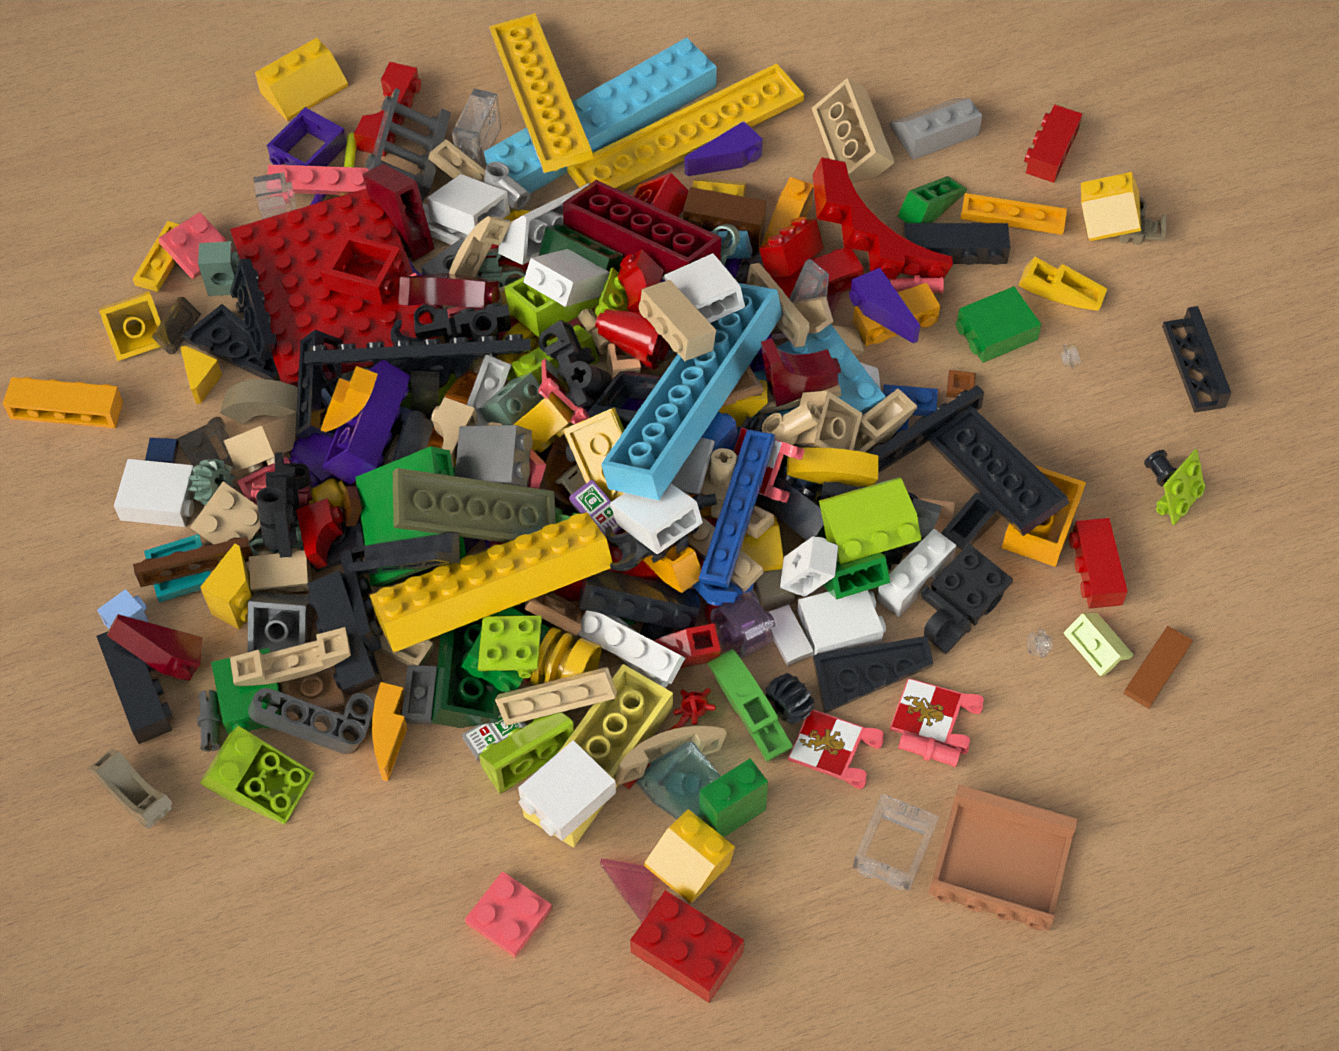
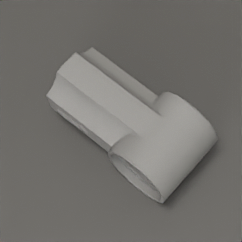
M501 162L489 163L486 166L484 183L507 191L509 205L513 209L518 211L524 208L525 204L530 200L531 194L508 175L509 169L505 164Z

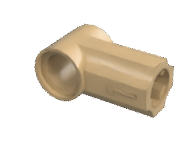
M806 402L783 416L779 413L771 414L764 421L762 432L774 434L777 440L793 445L798 435L822 422L821 415L813 402Z

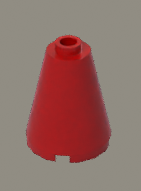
M606 309L596 319L595 327L598 328L600 336L634 359H638L646 367L655 370L659 367L655 365L658 359L664 361L670 344L662 335L656 332L655 327L640 312Z

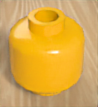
M331 478L317 485L311 490L313 499L309 501V505L328 498L335 507L339 506L341 508V502L346 489L345 484L342 480L338 482Z

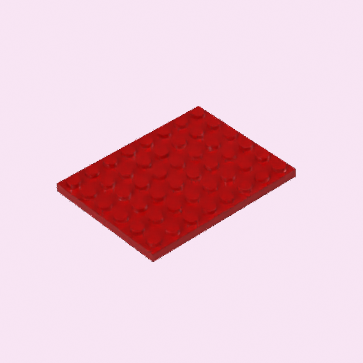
M366 188L230 229L239 258L251 259L253 269H256L258 272V286L263 291L265 297L264 307L266 312L270 313L271 331L276 334L277 347L273 349L272 356L281 382L298 387L300 340L315 329L342 339L343 344H355L356 349L367 348V343L384 342V347H393L390 332L395 321L399 319L402 321L401 334L416 338L414 312L421 305L399 304L400 277L410 276L413 274V271L394 224L385 211L368 196ZM342 232L400 247L402 258L405 261L404 271L401 275L397 276L394 282V289L390 295H387L383 304L324 288L320 271ZM354 255L344 273L375 281L385 263ZM428 312L420 315L419 322L421 324L432 323ZM324 343V345H327L328 350H333L334 346ZM373 362L343 363L341 374L355 370L356 366L363 368L372 365ZM323 365V373L327 379L331 378V371L327 365Z

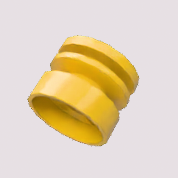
M553 627L548 631L539 647L538 670H534L531 674V684L538 685L597 670L602 652L601 645L580 638L573 647V635L567 632L563 635L561 630Z

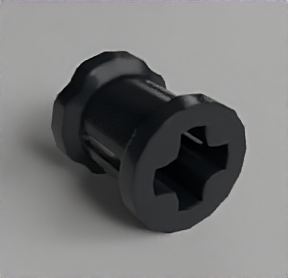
M1163 449L1155 451L1144 461V465L1152 470L1157 477L1156 482L1161 487L1177 470V468L1171 465L1167 459L1168 454Z

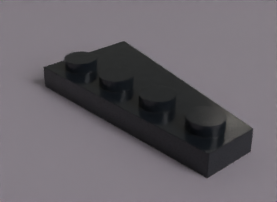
M240 259L230 294L232 298H238L236 308L238 313H244L243 325L245 329H251L250 341L258 360H270L273 349L277 347L276 334L271 331L270 313L266 312L264 307L265 297L263 291L258 286V272L256 269H253L251 259Z
M223 304L182 335L184 342L262 379L280 381L272 354L270 360H258L250 341L251 329H245L243 320Z
M927 636L813 655L812 658L824 713H828L928 669L934 663Z

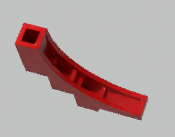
M821 157L812 175L817 220L841 224L845 248L868 252L870 272L881 268L888 279L896 280L899 273L911 276L920 275L922 278L946 277L953 265L951 256L933 252L916 245L890 229L873 214L857 194L849 178L846 162Z

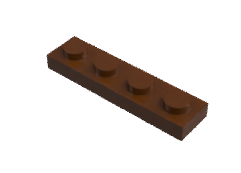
M247 537L231 538L226 542L214 545L206 544L185 552L177 551L171 555L156 559L148 558L133 564V568L142 588L214 570L234 544L240 546L245 562L249 561V557L253 556Z

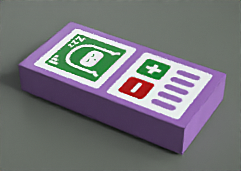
M592 479L570 496V501L581 514L588 512L605 537L606 527H612L614 534L623 529L616 523L610 505L611 501Z

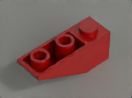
M714 623L684 629L653 640L685 658L680 669L708 663L719 657L721 653Z

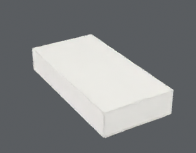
M789 604L763 614L762 620L787 666L813 656L814 650Z

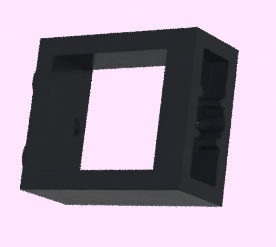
M620 371L588 411L590 418L615 407L625 430L638 411L621 409L629 398L646 400L661 379V376Z
M415 410L400 414L390 430L392 437L383 449L381 455L384 456L380 467L427 448L434 427L433 421L426 419L427 416L424 413Z

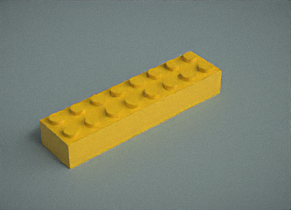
M588 512L575 514L560 523L547 525L543 529L531 534L520 535L515 540L505 544L494 545L479 554L466 556L460 560V563L439 566L432 572L411 577L405 582L392 587L382 588L377 593L371 594L370 598L379 624L394 653L610 569V564L613 562L606 537Z

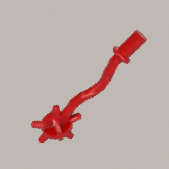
M706 688L702 693L698 691L688 693L682 689L680 691V694L683 696L681 707L673 711L675 716L682 715L679 721L666 731L684 727L690 718L692 719V724L697 725L698 718L703 716L707 710L715 711L716 705L709 704L707 700L711 689ZM645 770L644 776H647L648 772ZM640 778L624 783L623 785L627 789H630Z

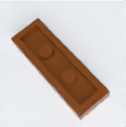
M1167 626L1123 694L1150 709L1190 648L1193 640Z

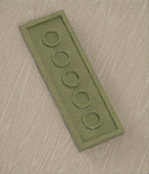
M397 468L393 471L394 528L437 534L458 533L459 537L507 543L515 540L520 535L531 534L543 529L547 525L556 524L554 491Z

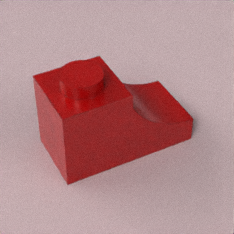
M642 249L634 255H627L620 263L621 270L618 279L625 288L628 299L627 310L631 312H640L639 303L641 301L642 289L659 284L664 270Z
M328 498L296 510L305 556L316 569L327 566L329 548L333 541L343 534L341 525L344 522L343 513L339 506L335 507Z

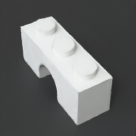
M933 529L889 574L891 583L879 586L877 601L900 617L917 599L919 590L929 577L935 580L953 561L956 544Z

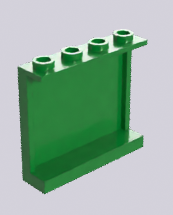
M430 446L356 477L362 505L361 522L365 545L438 535L437 533L394 528L393 471L397 468L454 476L450 450ZM459 537L460 560L466 557L463 537ZM428 568L369 575L370 584L376 587L393 585L395 580Z

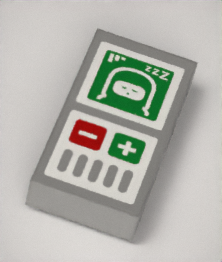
M499 713L497 722L477 725L462 734V738L476 760L480 761L479 754L482 753L485 747L491 743H499L507 738L514 729L524 728L527 725L523 721L506 726L501 713Z

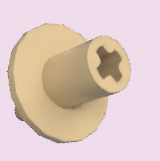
M721 448L712 452L711 462L708 464L700 492L702 496L715 493L717 502H724L736 465V454L732 450Z

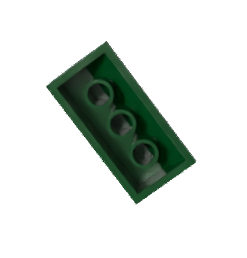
M483 618L441 634L431 723L464 728L498 721L499 708L495 699L501 691L494 684L483 678L472 676L468 670L461 667L482 630Z

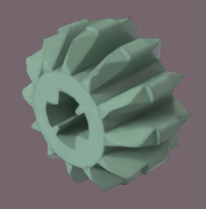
M205 459L200 461L199 465L192 467L194 475L188 478L192 480L193 484L189 490L195 491L193 499L201 501V504L206 506L222 482L227 483L234 489L237 488L232 484V480L236 477L230 474L232 466L224 464V461L220 459Z

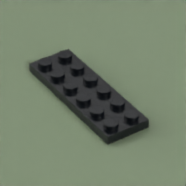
M972 406L928 437L930 444L1022 536L1069 504L1067 496Z

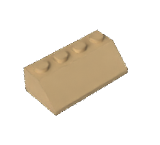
M846 78L812 107L830 159L846 162L851 182L876 178L895 163L865 87Z

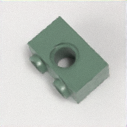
M231 241L199 243L198 266L208 296L231 295L230 289L240 261L239 253L234 252Z
M529 373L512 379L478 410L487 423L494 422L501 423L502 425H513L544 397L538 393L539 383L533 374Z

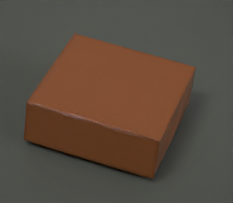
M949 370L946 397L957 398L962 391L975 387L976 373Z

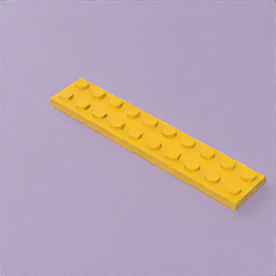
M533 13L489 26L543 172L557 171L563 167L594 159L592 149L536 14Z
M776 63L594 152V159L567 166V172L579 188L598 180L623 191L684 161L685 156L743 121L750 127H753L803 102L804 93Z

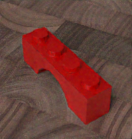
M389 61L381 77L384 97L386 95L391 96L395 88L400 90L397 103L412 108L415 93H419L421 89V79L418 77L417 67ZM384 110L362 116L354 132L358 151L373 154ZM394 112L392 122L403 126L404 116ZM388 132L386 141L394 144L396 134ZM383 151L382 156L385 157L387 152Z

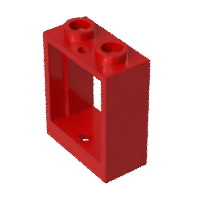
M342 232L323 265L320 274L325 289L383 304L387 295L392 293L397 276L403 273L405 261L402 258L400 247ZM354 255L385 263L375 281L344 273Z

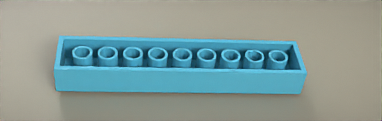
M686 37L572 102L592 153L653 124L716 87L717 66ZM527 128L484 151L486 166L491 162L505 164L509 169L508 175L530 194L567 173V167L560 168L557 171L543 172Z
M738 283L741 287L745 308L710 323L716 329L713 351L684 361L677 354L601 463L608 489L660 500L761 348V342L767 339L781 318L782 310L777 289Z

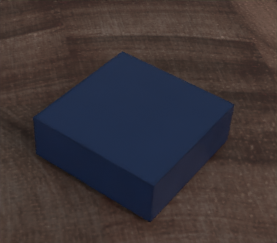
M150 438L145 461L175 464L179 445L177 439Z

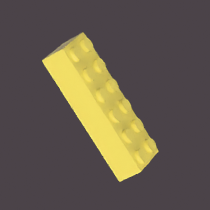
M624 664L612 678L618 693L616 698L593 704L560 749L561 751L572 741L576 742L614 780L619 764L624 757L637 745L653 737L673 709V692ZM605 804L563 841L574 848ZM523 810L524 818L541 827V820L534 813L529 815Z

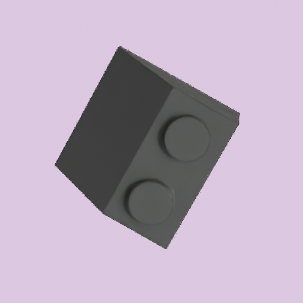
M256 592L248 601L247 653L269 648L270 652H275L309 643L313 627L314 610L311 608L307 596Z

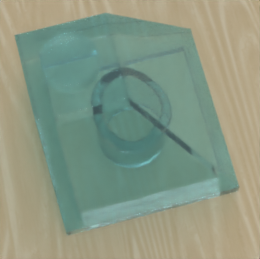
M689 741L654 760L645 771L644 776L639 778L636 784L655 805L675 819H678L688 809L699 817L700 789L721 776L697 746Z

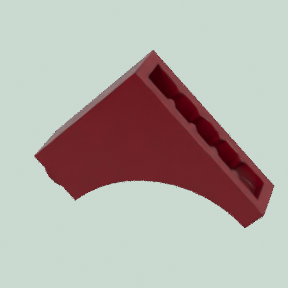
M382 164L362 174L368 196L385 211L403 241L408 257L415 260L434 250L435 247L416 181L386 164Z
M447 273L400 277L399 304L447 305L486 309L487 305L499 301V281Z
M772 338L761 342L767 387L776 407L801 399L803 393L819 392L839 385L838 374L841 373L840 364L836 357H831L828 349L809 354H790L779 350Z

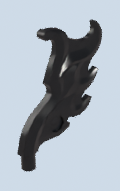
M399 319L395 321L390 332L393 346L395 341L411 340L412 345H422L423 340H426L402 335L400 332L402 321ZM468 339V342H477L476 340ZM485 355L386 362L405 373L411 374L412 377L409 379L408 384H419L426 380L434 379L435 382L430 384V389H440L448 383L451 374H455L457 379L463 377L468 373L474 361L485 357ZM488 355L496 359L500 357V355Z
M715 493L704 496L699 494L691 497L697 501L699 512L704 507L718 505ZM699 526L696 527L695 529H693V530H692L691 532H689V533L695 534V533L697 532ZM612 527L605 528L608 543L611 546L618 547L623 553V557L619 562L610 564V567L615 571L632 569L643 559L653 555L651 558L652 562H658L667 555L672 547L676 546V552L679 554L689 544V538L686 534L662 552L656 554L628 532L618 535L613 533Z

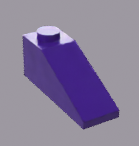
M743 121L685 156V174L687 176L743 168L749 163L757 161L762 156L763 139Z
M881 268L852 279L849 297L855 307L858 306L863 315L913 344L918 342L920 324Z

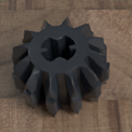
M785 673L773 679L769 683L770 685L765 688V696L775 713L789 724L799 723L801 720L806 719L810 712L814 710L813 704L815 702L810 696L811 691L807 690L805 683H801L796 676Z

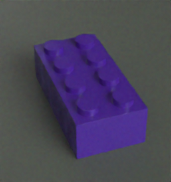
M383 359L369 369V371L378 374L369 400L354 418L337 428L322 466L323 470L348 484L354 483L357 476L377 469L382 464L384 456L381 454L384 447L391 440L392 432L390 430L392 425L400 416V403L409 392L407 385L410 375Z

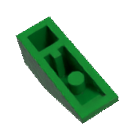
M946 176L909 190L897 217L903 220L904 223H933L967 192V188Z

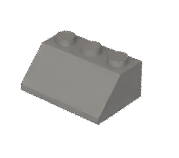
M955 98L891 121L889 126L911 159L914 160L979 136L982 115L970 98Z

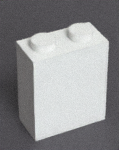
M462 174L427 197L431 221L467 235L487 216L503 219L510 214L507 191Z
M565 249L531 258L524 283L566 307L600 297L610 272L575 252Z
M714 254L664 275L665 280H671L709 323L745 308L740 285Z
M128 459L114 503L119 519L121 521L186 527L188 517H191L194 511L193 497L195 491L189 490L193 484L192 480L188 478L194 475L193 465Z
M671 483L660 500L624 493L610 503L617 525L656 554H659L703 523L697 501Z
M866 590L838 600L829 592L799 599L797 614L804 633L814 650L813 655L881 644L883 633L886 632L883 617L881 615L878 616L876 613V600L872 591L868 592Z
M574 741L570 742L518 787L520 795L519 804L523 810L529 815L534 813L541 820L540 825L544 831L550 836L555 834L561 841L616 794L615 780Z

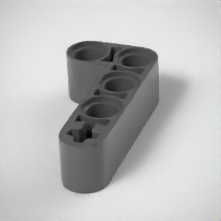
M264 688L257 691L249 704L248 713L251 719L257 723L339 753L350 754L358 748L366 735L374 710V702L370 696L364 693H357L349 699L342 713L338 714L273 689ZM262 702L267 704L266 709L261 708ZM352 706L360 707L364 715L356 714ZM277 707L281 708L278 715L275 714L278 709ZM286 712L296 713L299 720H290ZM314 722L325 724L327 731L318 730ZM343 732L351 733L355 741L346 740Z

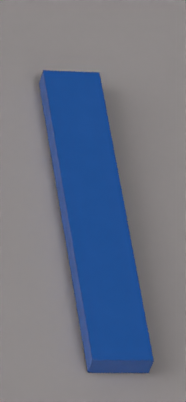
M747 429L700 572V583L725 588L729 587L776 440L774 434Z

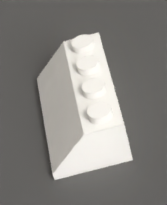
M589 184L513 221L499 245L498 253L522 265L529 262L531 258L539 256L545 228L563 224V202Z

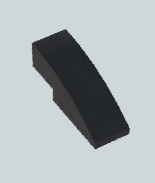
M976 491L941 534L963 550L968 544L972 545L1002 515Z

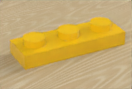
M167 221L133 277L135 286L159 292L176 263L159 244V237L180 224Z

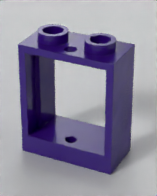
M305 107L267 144L269 159L273 165L327 167L346 147L347 140L344 128ZM309 133L325 142V144L304 163L288 154V152Z

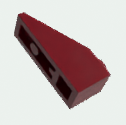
M117 614L108 630L107 636L161 674L190 681L200 666L203 637Z

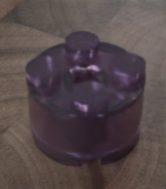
M754 592L742 593L735 597V603L725 602L711 611V623L717 624L720 631L717 633L719 643L726 652L733 649L741 660L772 643V628L776 626L775 620L769 612H764Z

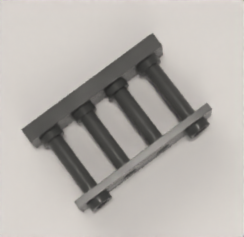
M395 88L392 95H386L382 103L381 110H384V115L373 154H369L365 168H368V171L382 164H386L415 180L421 201L423 202L431 190L437 165L428 159L429 154L444 141L451 112L441 109L437 117L424 115L397 103L400 90ZM394 112L427 126V130H430V135L424 136L392 122ZM388 132L422 145L425 154L418 155L386 141ZM383 151L416 164L417 168L420 169V173L414 175L382 161Z

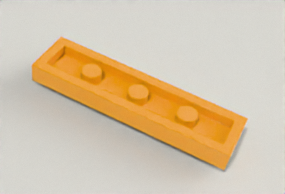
M965 193L960 219L982 223H1008V227L1063 235L1067 209Z

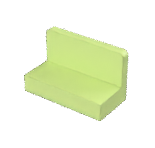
M1082 613L1064 632L1066 637L1100 676H1105L1121 660H1129L1134 656L1098 613Z

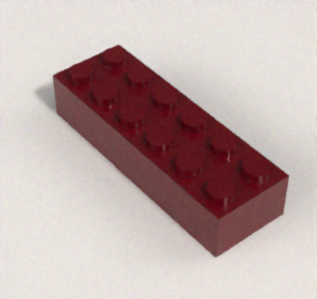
M598 180L593 181L563 202V225L623 254V258L629 254L634 255L642 249L664 270L663 277L672 271L711 254H714L721 261L720 236Z

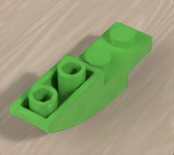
M731 649L708 662L707 664L735 713L740 716L766 763L792 749L793 745L781 727L774 709L736 652Z

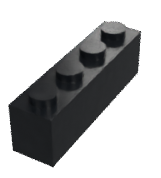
M904 223L902 237L933 252L951 256L953 264L998 265L1007 264L1011 248L1008 223Z
M778 470L773 487L790 493L787 503L776 501L759 493L756 501L804 539L808 540L814 536L827 540L819 503L820 500L816 498L817 493L805 485L802 487L796 483L798 479L786 475L787 471L781 472Z
M338 570L307 583L310 591L307 594V599L313 610L316 609L319 618L316 620V626L319 633L344 627L347 630L351 656L334 665L336 673L333 676L337 687L353 695L383 682L374 652L369 650L359 636L345 574Z
M607 570L584 578L580 588V609L679 630L693 628L700 610L699 593L696 589L688 588L681 593L664 582Z
M108 631L97 635V640L131 731L138 744L172 731L169 720L174 718L168 702H161L159 696L163 695L164 691L159 679H153L150 673L155 669L107 636Z

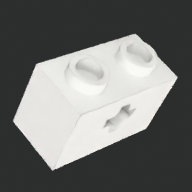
M813 536L790 552L783 559L780 588L805 597L835 577L838 545L827 542L822 537Z

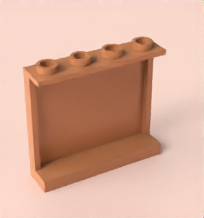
M958 784L928 894L934 896L940 902H956L974 912L986 911L993 913L998 919L1004 921L1016 920L1023 922L1027 927L1034 930H1049L1055 917L1054 911L1078 819Z

